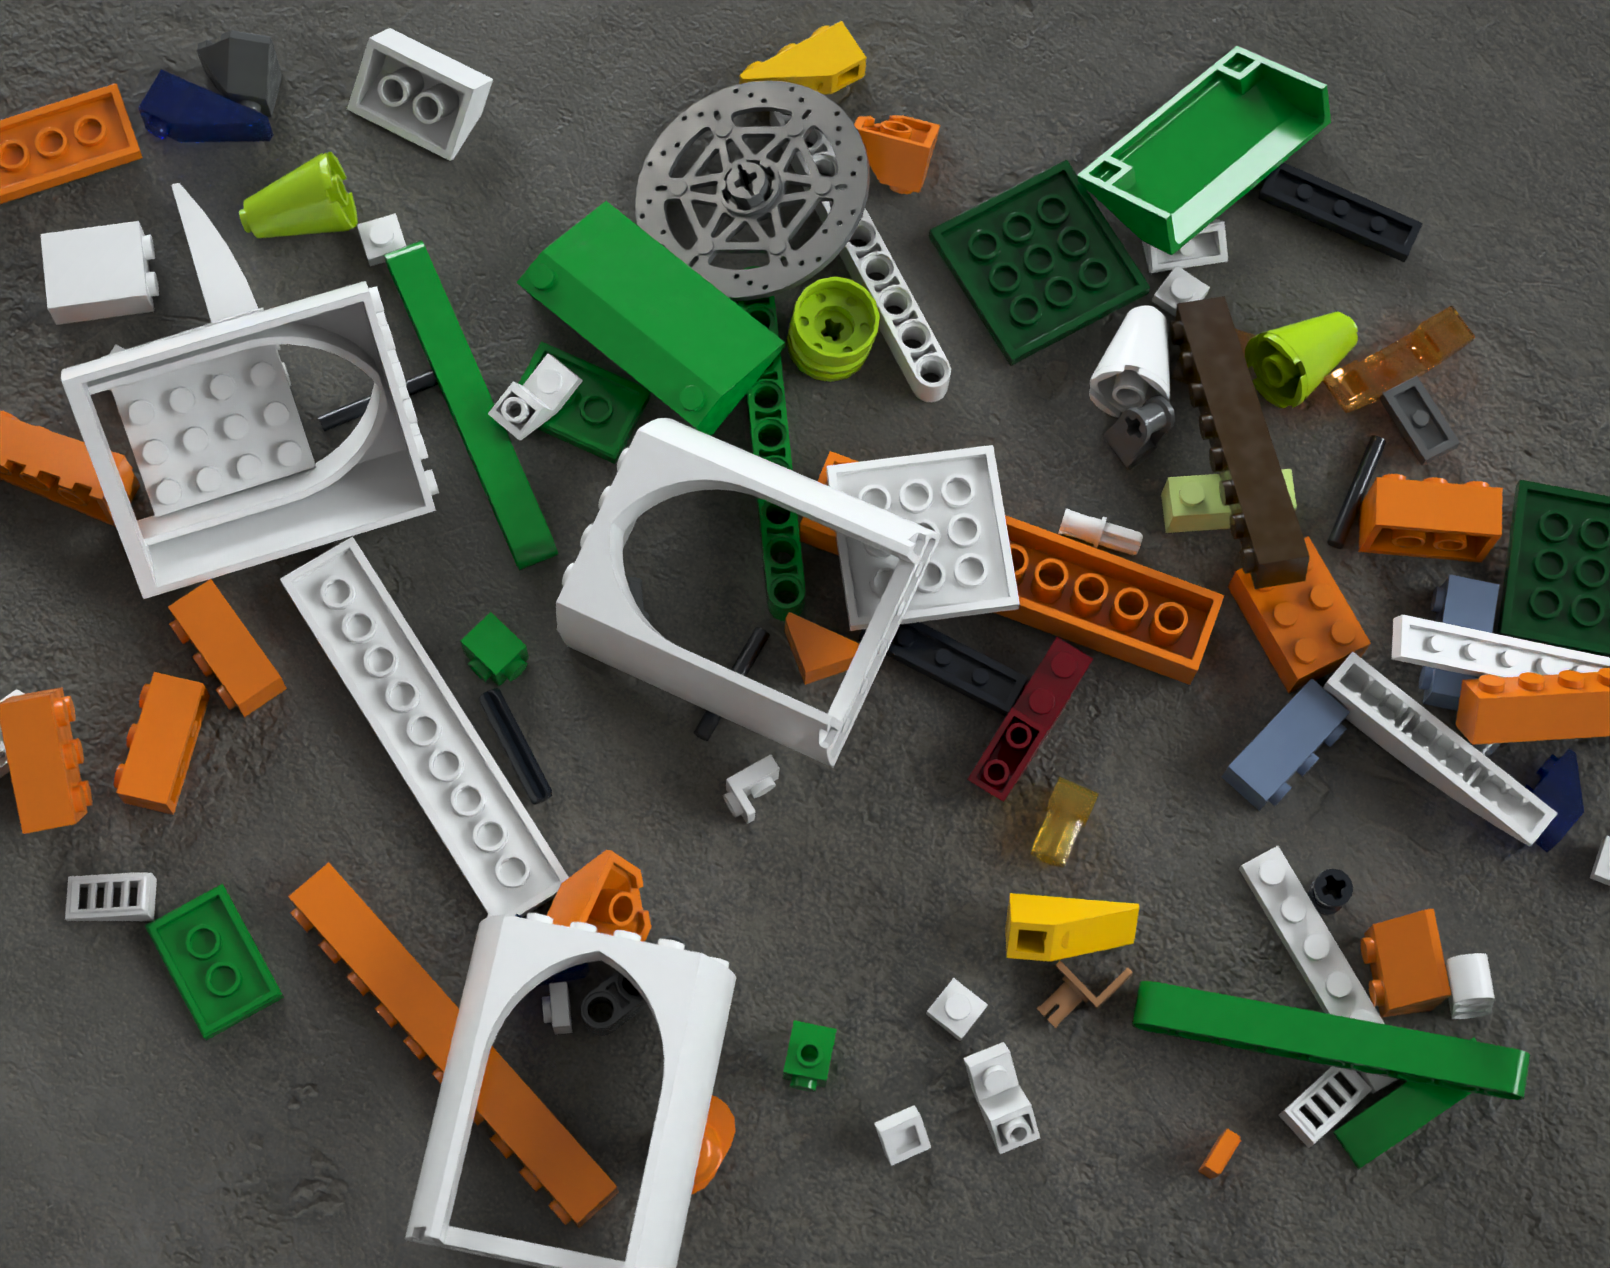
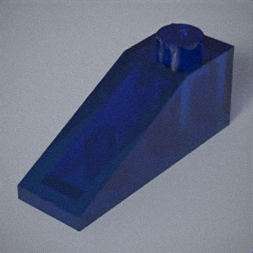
M162 69L138 107L146 130L160 139L169 137L178 142L270 141L273 137L268 116Z

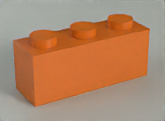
M211 579L168 606L175 619L169 623L170 627L182 644L190 640L198 653L193 655L192 658L205 677L213 673L218 679L221 686L215 690L229 710L237 706L242 715L246 717L287 689L277 670Z
M154 672L151 683H146L143 686L139 698V707L142 708L138 724L133 723L127 736L126 746L130 750L126 763H121L118 766L114 778V788L117 789L116 793L125 804L174 815L210 698L204 683Z

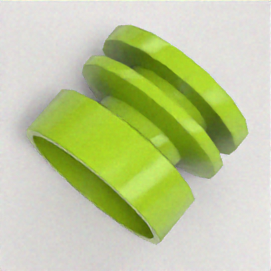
M834 276L819 279L803 290L796 301L786 341L790 358L800 371L813 379L833 382L847 379L861 369L869 356L872 344L876 338L880 319L876 301L867 289L851 279ZM837 336V340L834 341L832 337Z

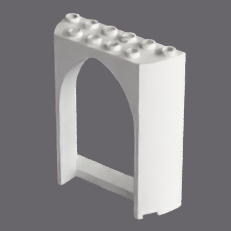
M366 281L62 370L61 381L143 599L436 511L431 495L438 494L439 490L432 469L424 471L421 460L429 457L417 424V417L408 394L405 377L395 351V344L386 321L377 286L368 288ZM282 344L308 346L336 354L362 369L374 381L371 399L359 424L339 447L315 463L316 467L159 517L154 515L141 520H136L90 396L91 394L241 350Z
M658 418L648 422L637 430L630 447L622 451L617 462L618 472L611 486L605 488L600 497L598 505L600 510L593 525L590 524L581 537L579 555L575 563H571L563 575V588L556 601L557 631L560 633L564 643L572 649L833 768L941 534L670 418ZM717 489L737 491L764 499L900 558L828 714L687 651L665 639L653 628L635 603L627 583L623 564V548L640 515L660 502L688 492Z
M528 913L526 918L506 914H488L487 918L479 923L405 1240L539 1268H676L736 981L735 974L728 968L729 962L709 957L702 953L684 950L685 945L683 943L669 939H659L658 944L640 941L641 936L636 933L616 930L614 936L597 933V927L583 922H571L570 927L553 924V918L537 913ZM600 960L612 966L635 986L647 1002L659 1028L664 1052V1077L625 1262L449 1226L486 1063L497 1033L505 1019L528 992L542 981L560 971L586 962Z

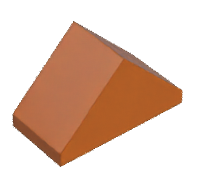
M791 612L788 613L785 619V634L805 685L849 669L860 645L859 643Z

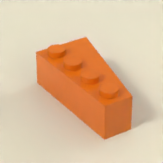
M0 410V479L116 527L85 442L52 432L42 426H34L22 422L16 416ZM111 451L131 504L140 484L132 471L133 467L128 463L125 456Z

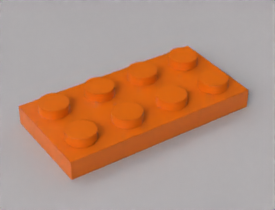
M117 83L0 120V204L143 158Z

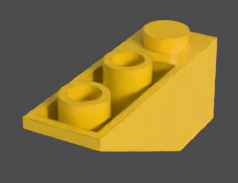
M840 21L831 27L828 25L820 27L810 38L798 44L791 43L784 46L776 56L764 62L756 61L750 64L740 74V84L755 81H783L811 88L823 95L832 94L865 76L866 56L844 23Z
M1010 893L1005 927L1006 958L1050 962L1134 944L1139 904Z

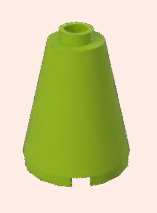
M333 152L317 155L246 198L243 202L244 209L239 210L240 220L247 233L252 232L256 238L344 232L357 227L358 221L352 192H346L343 180L347 178Z
M1332 312L1257 334L1249 340L1245 347L1248 368L1253 366L1257 378L1252 380L1254 386L1267 401L1278 408L1284 409L1287 406H1292L1293 408L1303 403L1357 344L1358 330L1355 322L1341 312Z

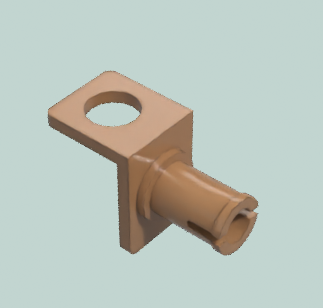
M1059 961L1055 966L1064 975L1062 978L1064 983L1036 1009L1046 1017L1056 1006H1059L1047 1019L1057 1028L1058 1024L1082 1001L1085 1003L1089 1001L1098 1009L1133 975V972L1127 968L1096 998Z

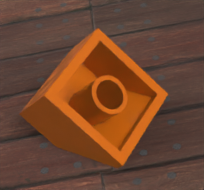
M1426 909L1373 924L1364 933L1365 938L1361 939L1360 945L1364 963L1371 966L1373 980L1369 981L1370 999L1374 1006L1379 1007L1381 1017L1431 1011L1451 996L1434 909Z

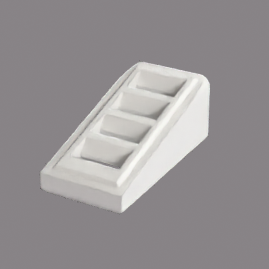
M152 873L69 876L65 919L67 921H154L157 879ZM80 887H88L87 909H79ZM97 888H105L103 908H96ZM114 888H121L120 907H113ZM130 888H138L136 906H129Z
M1331 1066L1285 1108L1279 1116L1301 1141L1310 1148L1373 1089L1356 1071ZM1338 1072L1357 1090L1353 1096L1334 1078ZM1326 1083L1345 1102L1341 1107L1322 1088ZM1316 1094L1331 1110L1333 1114L1329 1118L1311 1100L1312 1096ZM1303 1105L1321 1123L1317 1129L1299 1110Z

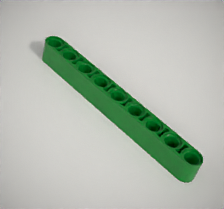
M420 240L384 254L390 275L428 363L434 372L438 386L519 571L557 556L558 551L509 436L505 428L488 415L495 404L423 241Z
M750 266L746 267L745 269L758 268L760 266ZM774 295L756 300L736 301L737 305L779 337ZM779 353L771 363L772 367L765 370L746 393L751 451L754 455L793 471L781 354ZM763 398H769L776 405L766 409L759 407L756 402ZM767 436H774L780 443L773 447H766L760 440ZM756 497L767 607L774 618L785 621L789 612L800 616L804 609L805 582L798 515ZM782 513L789 520L784 524L776 525L767 518L771 514ZM781 551L790 554L793 559L789 563L778 564L771 557ZM781 591H790L797 596V599L792 603L784 604L779 602L775 596Z
M1141 981L1139 983L1132 1026L1137 1029L1502 1099L1522 1100L1525 1096L1530 1054L1510 1047L1154 981Z

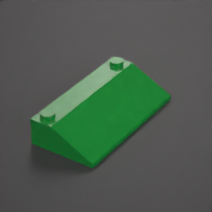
M1236 46L1077 175L1078 182L1141 241L1172 256L1331 123L1328 87L1322 82Z
M607 201L545 248L516 282L531 297L541 302L696 430L710 436L713 435L787 345L782 339Z

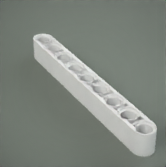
M770 111V125L785 126L792 115ZM814 129L805 139V141L813 144L808 149L820 174H827L831 177L836 176L838 165L833 148L819 130ZM786 142V143L782 146V149H783L784 151H785L786 147L788 146L789 142ZM796 152L791 165L796 174L808 176L810 174L808 166L801 152ZM803 186L805 191H809L811 189L810 187ZM822 201L815 208L822 223H824L832 208V201ZM865 208L854 234L839 255L853 281L865 287L876 301L880 315L878 327L913 393L924 402L939 401L948 390L951 373L950 364ZM855 239H861L865 241L867 245L863 247H855L851 245L850 241ZM878 272L886 278L876 281L870 279L867 275ZM894 305L902 308L904 312L895 315L887 312L885 308ZM909 339H915L922 344V346L920 348L913 349L907 347L903 342ZM926 373H934L941 380L930 383L921 376Z

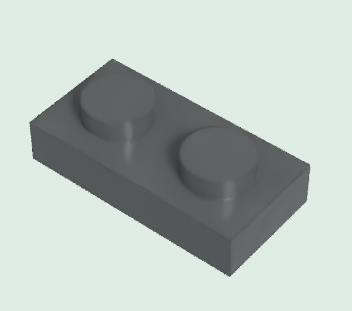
M1418 376L1382 393L1379 400L1421 466L1458 447L1460 441Z

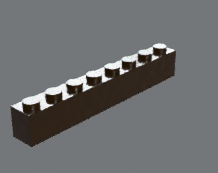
M1225 296L1177 303L1175 321H1170L1169 324L1170 337L1173 345H1179L1181 350L1179 353L1181 373L1183 376H1189L1191 382L1189 384L1191 405L1193 408L1198 407L1201 414L1199 416L1201 437L1203 440H1209L1211 446L1209 449L1211 469L1213 473L1219 472L1221 478L1219 492L1222 504L1224 506L1229 505L1232 513L1229 519L1233 539H1240L1242 545L1240 550L1242 569L1245 574H1251L1255 589L1303 582L1306 580L1310 555Z

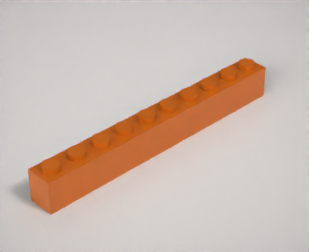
M328 862L288 896L296 907L290 914L306 932L314 928L324 939L318 944L322 951L334 964L342 959L352 972L346 976L347 979L362 996L370 991L380 1002L374 1008L390 1028H393L397 1023L409 1035L403 1042L419 1060L427 1056L433 1062L437 1069L431 1074L441 1085L459 1008ZM492 1046L486 1063L473 1122L478 1126L485 1121L495 1133L489 1140L506 1159L512 1154L516 1156L524 1166L519 1171V1174L535 1192L541 1187L546 1190L553 1198L548 1207L560 1221L567 1225L572 1220L580 1228L619 1193L618 1187Z

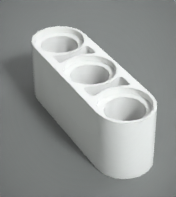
M1474 953L1449 958L1446 963V971L1451 996L1448 997L1451 1017L1453 1019H1469L1490 1014L1495 998L1487 954Z

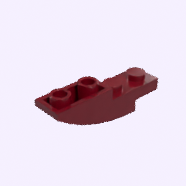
M1056 637L967 780L1004 802L1068 704L1071 695L1091 665L1093 658Z

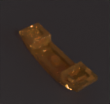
M1451 305L1421 322L1412 333L1360 362L1356 359L1324 377L1323 383L1344 412H1352L1379 400L1382 393L1415 376L1420 377L1472 342L1475 339V335Z

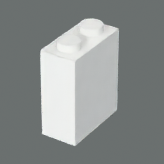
M139 221L40 234L47 308L56 325L154 312L153 296H159V287L155 271L150 272L149 260L155 259V249L152 236L144 234Z

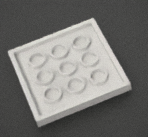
M262 307V308H258V309H255V310H252V311H249V312H246V313H242V314H239V315H236V316H233V317H229V318H226V319H223V320H220V321H216V322H213V323H210V324H207V325H203V326H200V327H197V328H194V329H190V330H187V331H184V332H181V333H178V334H174V335H171V336H168V337H165V338H161V339H158V340H155V341H152V342H148V343H145V344H142V345H139V346H135V347H132V348H129V349H126V350H122V351H119V352H116V353H113V354H117V353L124 352V351H127V350H130V349H134V348L141 347V346H144V345H148V344H151V343H154V342H158V341H161V340H165V339H168V338H171V337H175V336L182 335V334H185V333H189V332H192V331H195V330H199V329H202V328H206V327H209V326H212V325H216V324L223 323V322H226V321H230V320H233V319H236V318H240V317L247 316V315H250V314H254V313H257V312H260V311H264V308H263V307ZM276 345L258 346L111 389L155 517L316 467Z
M993 445L826 467L829 487L941 534L900 624L1019 609L1020 602ZM835 530L850 631L867 629L900 558Z

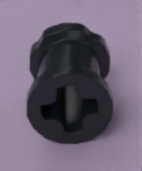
M1327 869L1320 873L1316 880L1311 883L1307 895L1318 912L1326 916L1338 912L1351 898L1353 893L1352 880L1341 870ZM1324 887L1328 890L1335 889L1337 895L1335 898L1332 894L1324 895L1322 889Z

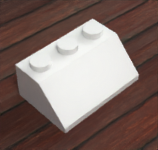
M389 28L368 39L347 110L451 161L455 158L482 115L493 79Z

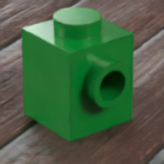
M492 612L460 640L464 654L471 660L468 666L484 682L489 678L497 686L503 684L507 679L511 682L519 677L528 665L526 662L529 659L527 646Z
M793 1021L782 1078L791 1081L790 1087L802 1091L815 1092L817 1086H826L837 1029Z

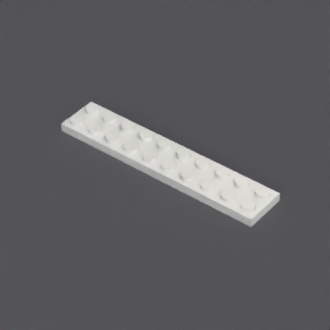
M353 536L280 578L283 587L487 914H506L522 918L555 898L561 883L569 878Z

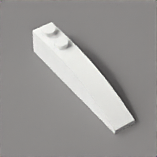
M180 183L172 184L171 186L211 323L258 309L248 282L226 242L205 212ZM276 345L277 350H281L280 345ZM282 362L289 386H292L286 365Z
M1353 651L1324 685L1323 689L1350 712L1346 719L1374 742L1448 796L1529 847L1532 846L1557 815L1556 811Z

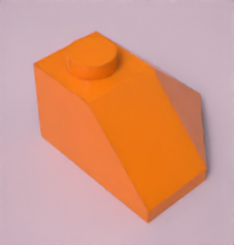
M903 115L890 116L889 120L882 121L881 123H874L875 118L872 116H859L854 125L865 145L869 166L880 183L889 185L892 191L900 194L920 193L927 175L940 125Z
M605 850L561 883L546 915L553 918V924L570 927L571 922H583L597 927V933L614 936L616 930L636 933L641 936L640 941L645 942L651 929L649 911L643 910L639 888L644 886L641 870L611 850Z

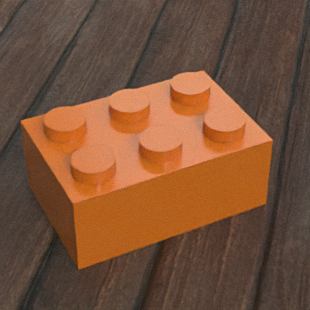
M1387 474L1377 477L1360 505L1359 552L1482 562L1502 536L1503 488L1489 487L1488 483L1482 481L1452 484L1448 483L1446 479L1437 477L1427 478L1423 481L1406 480V477L1400 474Z
M1309 536L1304 538L1310 555L1305 581L1255 589L1251 574H1245L1241 568L1235 572L1228 585L1231 594L1288 693L1305 686L1311 678L1315 681L1337 670L1352 651L1361 658L1371 644Z
M63 687L11 696L0 702V725L23 834L74 825L88 813L87 806H92V793L88 780H81L78 764L84 763L82 744L79 738L73 739L70 722L75 721L74 704L71 696H64Z

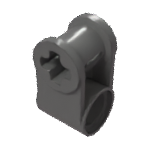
M1153 396L1142 407L1125 410L1116 423L1105 432L1103 439L1128 470L1133 469L1155 452L1157 445L1174 426V409L1164 397Z

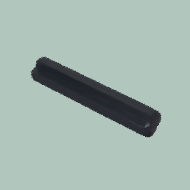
M494 688L483 693L479 697L480 703L531 802L536 805L552 797V789L501 691L498 688Z

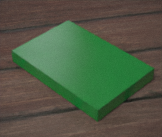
M541 341L518 384L523 386L547 354L554 356L583 381L560 411L537 429L616 464L651 397V392L643 386Z
M223 883L145 925L148 934L206 1041L284 998Z

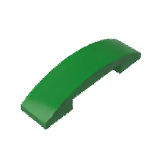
M1408 1081L1334 1131L1333 1134L1359 1170L1471 1093Z

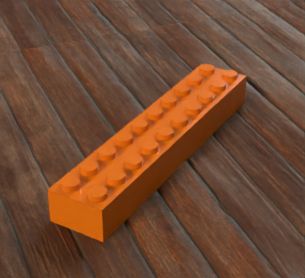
M830 451L817 482L828 486L827 466L859 461ZM1005 515L1020 605L1019 609L993 613L1188 685L1191 684L1200 666L1224 595ZM803 517L800 523V541L839 555L835 530Z

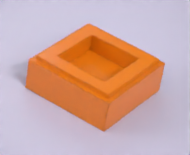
M1227 1128L1220 1134L1198 1172L1209 1179H1215L1219 1176L1241 1142L1240 1136Z

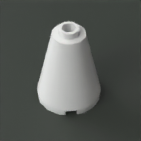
M1144 305L1133 308L1128 312L1091 376L1090 399L1099 409L1107 414L1119 418L1121 412L1129 408L1138 409L1153 396H1161L1168 402L1170 401L1167 319L1163 313L1153 306Z

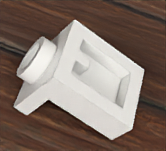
M771 754L726 779V790L728 793L724 794L723 798L733 816L736 818L742 815L746 824L755 820V810L747 796L752 794L754 798L760 797L776 786L774 781L779 777L780 768Z

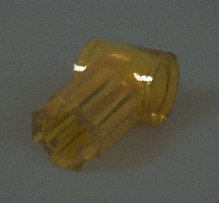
M1059 776L1045 809V812H1047L1046 818L1038 831L1030 854L1043 863L1064 868L1081 827H1085L1099 793Z

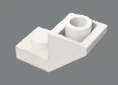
M547 354L523 386L514 381L511 383L488 415L518 440H522L557 414L583 380L554 356Z
M1002 1042L965 1057L964 1062L973 1093L999 1154L1039 1139L1040 1135L1031 1103L1019 1086L1011 1054L1005 1043Z

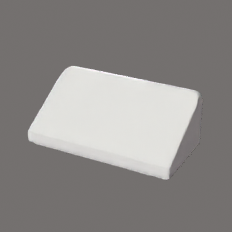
M1218 219L1211 222L1172 256L1142 241L1149 273L1173 270L1176 265L1180 268H1188L1228 261L1224 221Z

